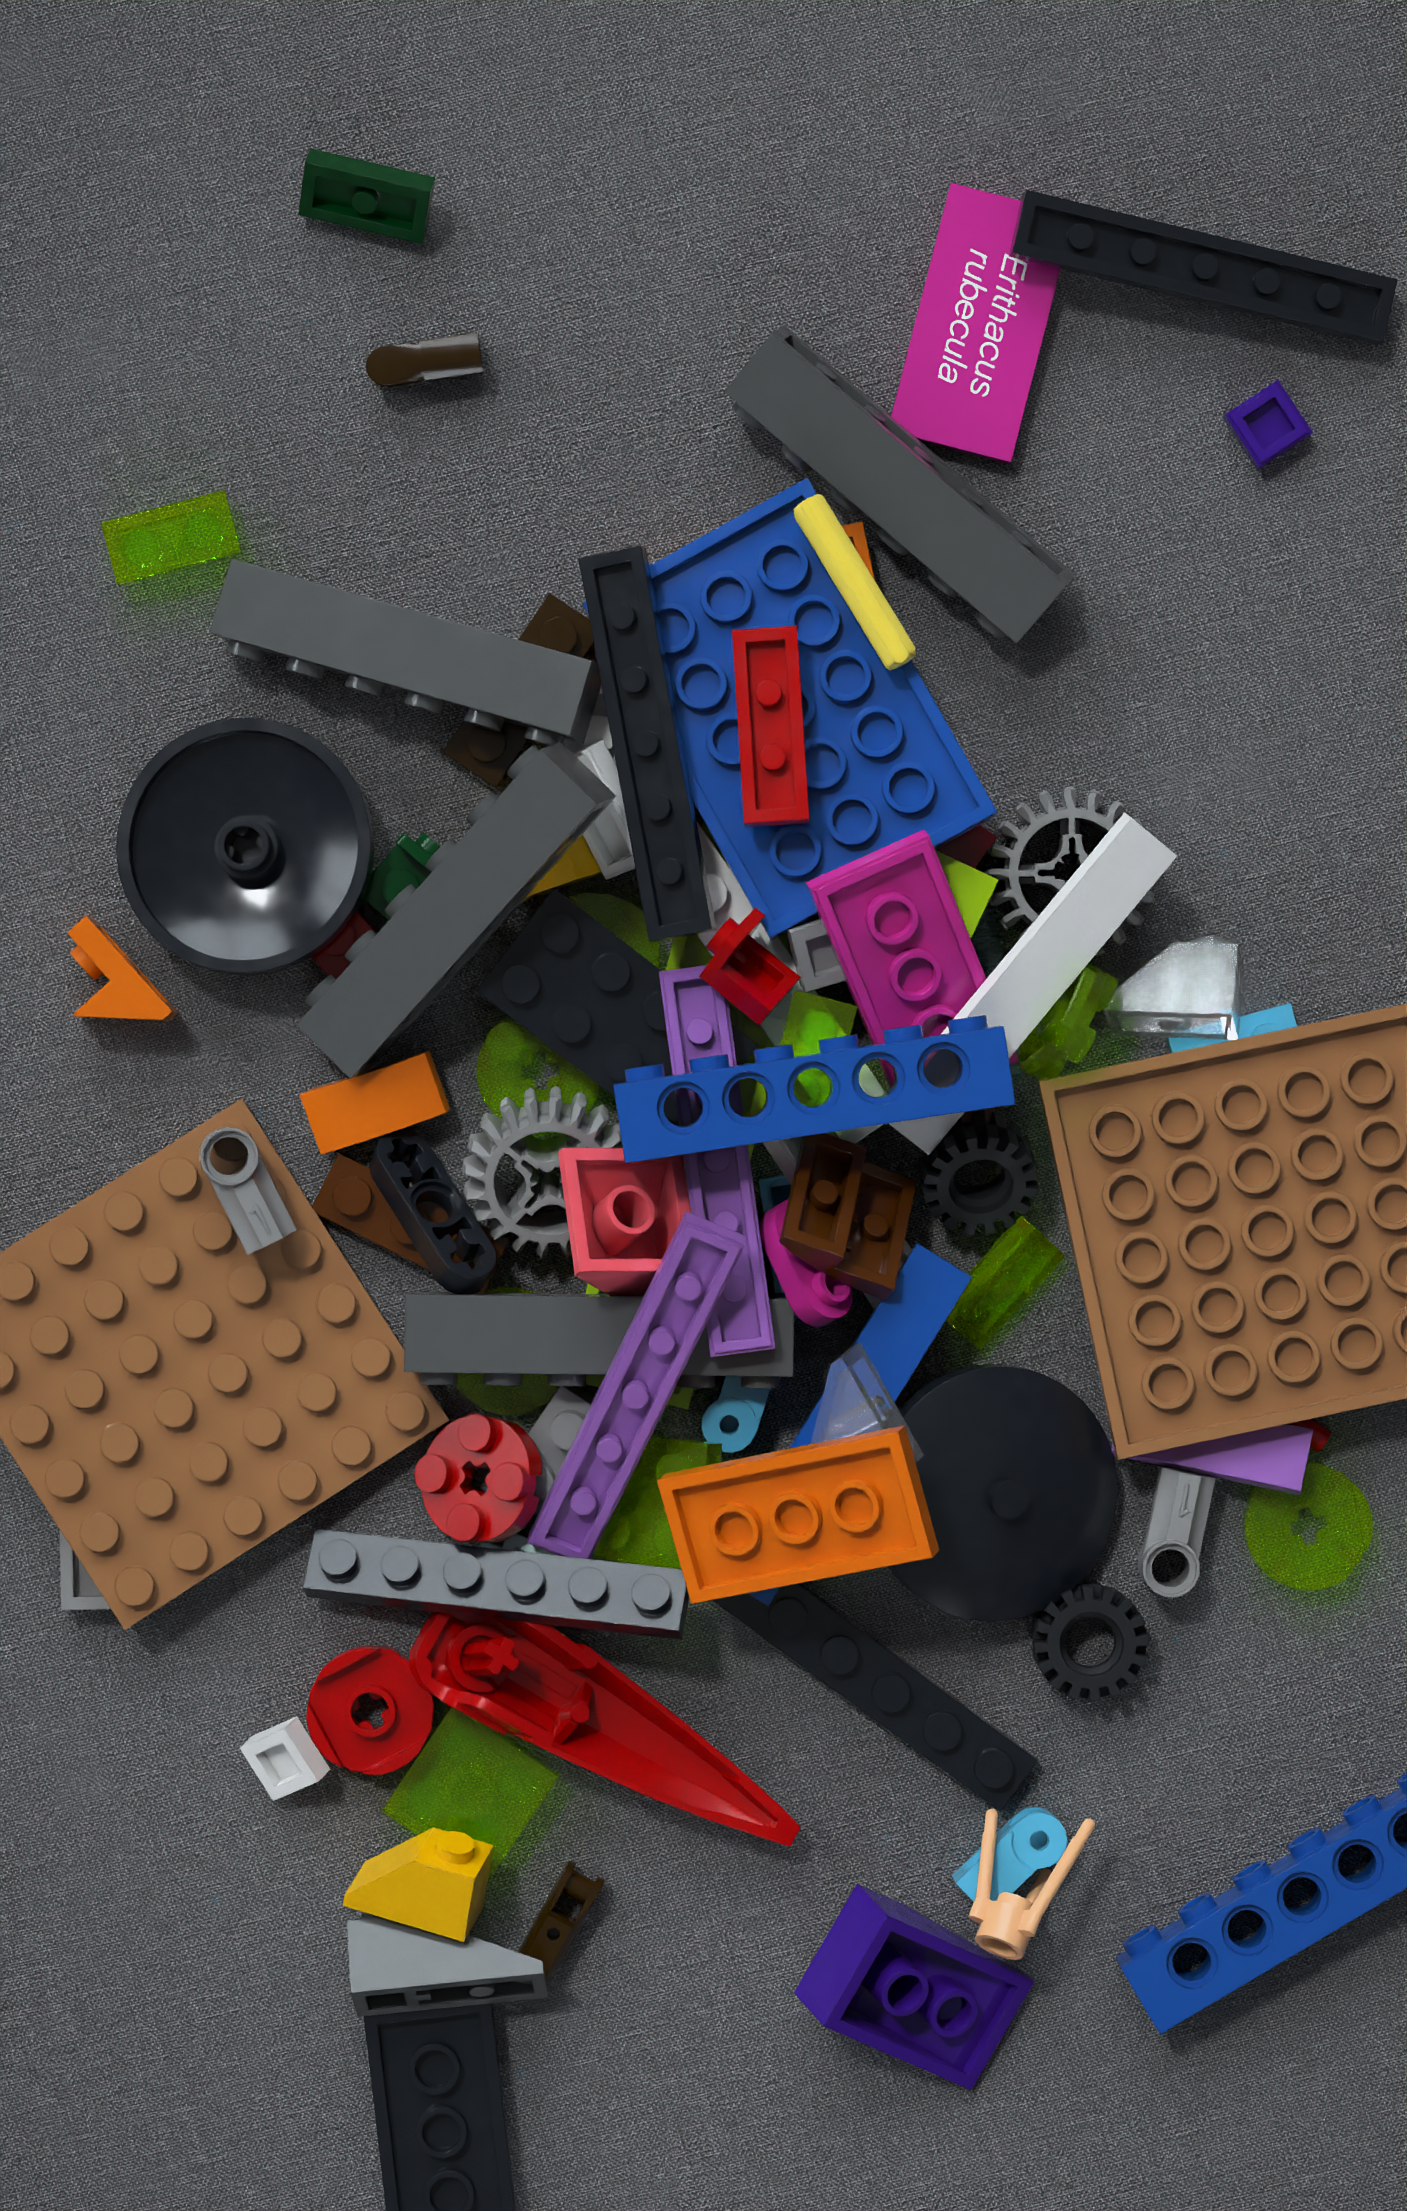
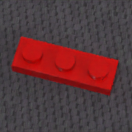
M797 626L732 630L745 827L810 823Z

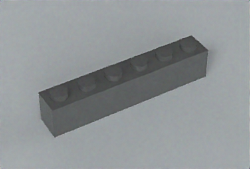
M785 325L769 335L724 391L725 394L735 401L732 409L741 420L758 431H761L764 427L784 443L780 448L781 452L791 463L805 472L809 473L814 469L832 485L829 492L841 506L854 514H859L862 510L880 526V529L877 531L878 535L890 548L903 556H907L911 552L929 568L926 572L928 579L946 595L955 598L959 594L978 610L975 613V618L995 637L1004 639L1008 636L1017 644L1075 576L1072 571Z
M232 558L209 633L229 642L226 650L228 654L263 664L266 653L288 659L285 670L321 681L325 670L347 676L344 687L379 698L382 696L384 687L407 693L404 704L441 715L444 704L467 710L464 718L465 722L497 732H501L504 721L527 728L524 739L545 746H551L559 742L563 743L564 739L584 744L601 688L598 664L591 660Z
M562 742L541 750L536 746H532L525 751L508 770L507 774L513 781L498 797L494 792L490 793L467 816L466 821L472 827L458 843L453 838L449 839L430 857L425 866L431 871V874L417 889L410 884L390 902L385 909V913L391 919L377 934L373 930H369L351 946L345 954V958L351 964L337 979L333 975H329L307 996L305 1003L311 1009L297 1023V1026L350 1079L373 1068L616 797Z
M408 1292L405 1294L404 1372H419V1384L427 1385L458 1384V1373H483L484 1385H522V1374H548V1385L586 1386V1374L606 1375L644 1296L481 1292L458 1295L451 1292ZM768 1296L775 1349L711 1358L707 1327L705 1326L676 1386L710 1388L715 1387V1376H741L742 1388H779L780 1377H793L794 1312L786 1296Z

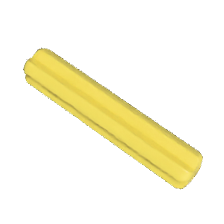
M816 494L799 503L793 509L794 518L885 668L893 670L908 663L916 655L913 642L824 496Z

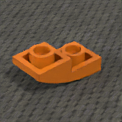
M430 1050L375 1066L351 1079L349 1077L311 1088L300 1094L321 1155L406 1128L450 1111Z

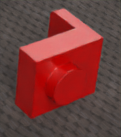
M755 907L740 924L730 917L716 932L706 946L714 956L699 977L760 1026L791 992L801 977L751 937L766 916Z

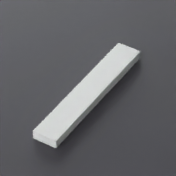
M1124 812L954 1019L986 1015L988 1027L1004 1026L1008 1057L1010 1058L1175 860L1177 855ZM948 1026L944 1029V1031L941 1034L949 1033ZM947 1049L933 1051L924 1062L925 1077L936 1087H944L951 1084L958 1075L959 1064L957 1058ZM964 1112L889 1124L929 1155Z

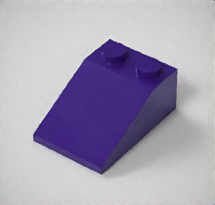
M856 1884L795 1989L794 1994L824 2027L971 2090L1032 1987L1034 1980L1024 1972L908 1906Z

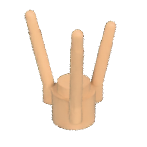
M988 1809L986 1811L976 1898L968 1916L969 1919L980 1924L975 1941L981 1948L1005 1959L1020 1960L1023 1958L1030 1938L1035 1936L1043 1914L1094 1830V1820L1088 1818L1083 1821L1053 1871L1051 1872L1050 1869L1043 1868L1031 1886L1026 1898L1013 1893L1002 1892L999 1893L996 1901L990 1900L997 1839L998 1812L995 1809Z

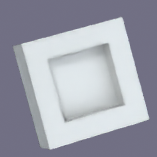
M297 1716L251 1736L240 1747V1750L273 1801L319 1782L330 1770Z

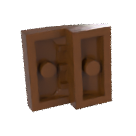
M827 1133L802 1136L779 1242L797 1257L826 1275L864 1293L886 1300L895 1290L917 1180L864 1162L867 1152L866 1147Z

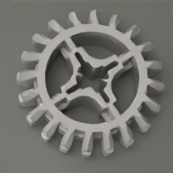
M1074 787L1063 789L1061 796L1062 807L1055 808L1050 793L1043 791L1037 795L1038 805L1042 812L1038 816H1035L1031 808L1024 802L1015 807L1018 818L1024 823L1020 830L1007 821H1002L999 824L997 830L1012 842L1009 848L999 844H992L987 854L993 858L1004 860L1003 869H988L984 873L999 881H1003L1005 891L996 892L992 895L989 905L998 906L1009 901L1014 910L1003 916L999 921L1003 929L1013 926L1021 919L1027 925L1020 933L1018 940L1022 937L1039 915L1027 903L1020 884L1046 886L1056 895L1065 885V880L1055 879L1054 876H1039L1038 872H1051L1054 870L1055 865L1059 867L1065 865L1061 857L1069 854V841L1071 843V857H1074L1075 866L1079 868L1088 857L1083 849L1082 835L1079 833V822L1092 826L1106 835L1114 826L1115 819L1122 813L1124 805L1121 802L1114 801L1103 815L1096 811L1101 798L1099 791L1091 790L1088 793L1084 808L1076 807ZM1135 818L1134 820L1142 826L1140 820ZM1060 822V837L1058 838L1057 853L1054 858L1046 863L1019 865L1022 851L1029 839L1042 827ZM1149 890L1140 902H1153L1155 894ZM1133 909L1125 918V921L1131 925L1140 926L1144 921V917ZM1120 926L1110 937L1117 945L1122 944L1126 940L1125 933ZM1102 946L1101 949L1096 953L1095 956H1098V955L1103 954V952H1104L1103 946Z
M554 1086L549 1092V1101L538 1102L537 1093L529 1087L524 1092L523 1107L519 1108L513 1100L505 1097L500 1102V1111L503 1119L486 1112L481 1117V1128L484 1133H472L468 1138V1149L473 1155L463 1158L462 1172L471 1177L464 1184L465 1197L470 1200H478L473 1210V1215L478 1222L493 1219L490 1225V1235L494 1240L505 1236L509 1232L513 1233L511 1247L516 1253L521 1251L529 1240L536 1242V1252L541 1258L547 1256L549 1243H560V1250L567 1257L572 1254L561 1172L559 1177L555 1173L550 1172L555 1167H560L558 1152L562 1148H623L622 1144H620L622 1141L619 1123L606 1125L609 1111L604 1104L586 1113L587 1097L582 1091L573 1097L570 1104L562 1103L561 1089ZM539 1132L562 1133L551 1140H540L531 1135ZM505 1152L514 1159V1168L523 1175L518 1181L517 1192L512 1198L500 1184L496 1173V1167ZM538 1168L549 1173L545 1174L543 1178L538 1177ZM549 1204L565 1208V1210L555 1212L537 1211L542 1206Z

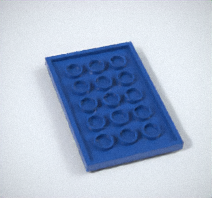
M808 478L649 566L693 803L753 909L756 907L766 915L761 924L771 941L787 933V929L818 915L805 882L923 829L930 836L936 850L997 816L996 808L913 662L910 660L903 666L893 670L885 668L794 518L793 509L802 501L816 495ZM585 601L582 603V605L588 615L587 604ZM797 626L810 823L745 827L732 630Z

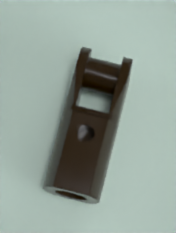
M477 332L420 340L418 344L412 342L383 346L372 351L366 361L368 376L382 387L419 383L423 379L426 382L484 373Z
M570 1860L559 1875L518 1953L543 1961L548 1982L553 1980L605 1881L600 1876H597L594 1881L575 1871L576 1863ZM561 1893L582 1903L575 1918L554 1907Z

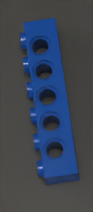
M986 1015L949 1020V1033L923 1037L922 1025L883 1030L885 1043L859 1047L856 1034L818 1040L820 1053L794 1057L793 1045L790 1044L754 1050L755 1063L729 1066L728 1054L690 1059L691 1072L665 1076L663 1064L625 1069L626 1082L613 1084L625 1163L1013 1105L1015 1104L1004 1026L988 1027ZM938 1049H947L952 1052L959 1064L957 1077L951 1084L944 1087L932 1085L924 1074L926 1058L930 1053ZM879 1058L891 1065L895 1079L892 1088L886 1094L872 1097L867 1095L860 1087L859 1073L866 1062ZM816 1068L827 1075L830 1081V1093L823 1103L809 1107L797 1100L794 1094V1083L801 1072ZM745 1078L756 1079L762 1084L766 1092V1101L763 1108L752 1116L738 1115L733 1111L729 1103V1092L732 1086L737 1081ZM679 1088H688L695 1091L702 1104L698 1119L687 1126H678L671 1123L664 1113L665 1099L672 1091Z
M1407 1772L1397 1780L1400 1788L1378 1801L1375 1795H1370L1357 1801L1342 1813L1345 1819L1342 1823L1325 1833L1319 1827L1303 1833L1288 1844L1287 1848L1290 1851L1288 1855L1269 1866L1265 1860L1249 1865L1232 1878L1236 1886L1215 1898L1212 1897L1211 1893H1204L1190 1900L1177 1911L1180 1919L1160 1931H1158L1155 1925L1148 1926L1124 1941L1122 1945L1126 1951L1116 1956V1959L1160 2034L1407 1888V1842L1395 1840L1393 1834L1396 1820L1401 1815L1407 1813ZM1351 1845L1366 1846L1369 1850V1862L1361 1872L1348 1875L1339 1871L1338 1860L1343 1850ZM1299 1877L1313 1880L1315 1892L1307 1904L1300 1907H1291L1284 1903L1283 1892L1290 1881ZM1243 1910H1251L1260 1915V1926L1253 1936L1247 1939H1235L1228 1935L1229 1921L1236 1913ZM1187 1943L1202 1945L1206 1950L1204 1962L1199 1968L1194 1971L1183 1972L1173 1967V1956L1180 1946Z

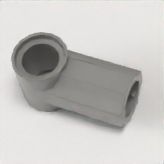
M222 1127L209 1133L200 1145L199 1161L201 1168L206 1173L246 1254L249 1255L296 1231L297 1228L258 1153L256 1143L250 1135L233 1127ZM233 1137L240 1140L245 1146L247 1152L246 1162L243 1168L236 1173L229 1175L221 1174L212 1166L210 1152L218 1140Z
M1160 1466L1144 1545L1137 1556V1569L1142 1580L1155 1593L1161 1596L1179 1597L1188 1593L1196 1585L1200 1575L1199 1555L1215 1477ZM1167 1549H1175L1181 1552L1185 1560L1182 1574L1170 1582L1156 1580L1152 1574L1154 1558L1160 1552Z

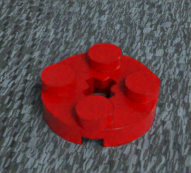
M476 1413L461 1417L443 1428L432 1441L427 1454L417 1462L414 1475L417 1486L422 1490V1498L427 1513L442 1532L461 1542L494 1543L502 1542L517 1534L535 1513L540 1497L533 1495L536 1488V1475H542V1461L534 1441L519 1425L507 1420ZM489 1466L491 1472L485 1478L488 1490L486 1493L474 1490L472 1477L477 1467L484 1468Z
M364 1645L338 1654L322 1668L310 1690L306 1719L312 1740L325 1758L341 1768L344 1766L351 1771L362 1772V1774L382 1775L393 1772L415 1758L433 1727L435 1700L434 1695L420 1687L409 1669L410 1658L401 1654L399 1650L392 1646ZM369 1693L373 1699L381 1697L385 1699L388 1707L382 1712V1719L384 1721L382 1725L374 1727L369 1719L362 1720L361 1722L356 1720L353 1712L361 1706L358 1696Z

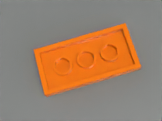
M905 1425L666 1473L657 1480L691 1604L933 1558L939 1551Z

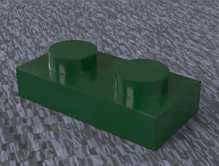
M310 148L304 166L298 215L423 244L428 229L435 177Z

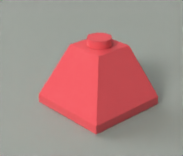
M562 1148L558 1152L575 1276L609 1296H644L685 1211L691 1213L683 1156L677 1155L625 1163L623 1148Z

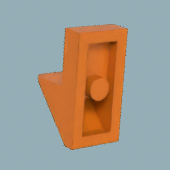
M85 916L67 932L77 944L70 951V954L94 980H97L102 974L110 980L73 1014L74 1017L170 1021L178 1013L176 1008L93 917Z

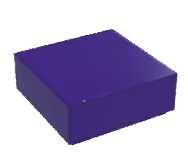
M1276 380L1223 416L1227 426L1257 471L1313 433L1279 380Z

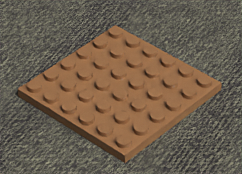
M1407 1003L1037 1081L1112 1441L1118 1460L1407 1399Z
M242 1098L0 1252V1438L124 1630L449 1421L426 1384H419V1372H404V1349ZM222 1127L238 1128L249 1134L256 1143L258 1153L297 1228L296 1231L249 1255L246 1254L199 1161L200 1145L204 1138L213 1130ZM233 1137L218 1140L210 1152L211 1164L221 1174L229 1175L236 1173L243 1168L246 1162L247 1152L245 1146L240 1140Z

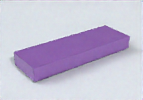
M1284 1424L1128 1457V1459L1300 1495L1313 1429ZM1113 1445L1111 1453H1113V1455L1116 1456Z

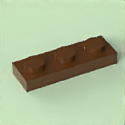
M339 1153L312 1205L315 1213L429 1270L372 1179L369 1167ZM423 1201L416 1204L419 1214L428 1221L440 1223L449 1219L445 1209L435 1202ZM479 1223L496 1252V1262L487 1283L478 1291L484 1293L511 1238L503 1236L494 1240L490 1235V1228ZM457 1234L452 1237L453 1241H455ZM455 1253L453 1261L456 1264L462 1262ZM472 1260L466 1262L471 1269H474L475 1263Z

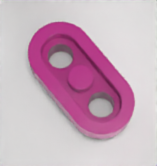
M785 1200L765 1212L759 1225L760 1239L793 1312L806 1324L814 1327H823L841 1318L850 1310L853 1298L852 1288L807 1264L779 1242L788 1200Z

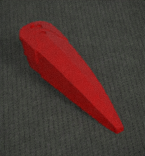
M432 1611L410 1650L409 1669L420 1687L448 1706L498 1733L505 1735L506 1732H509L601 1777L657 1801L785 1846H791L801 1828L775 1800L688 1724L589 1646L574 1643L551 1625Z

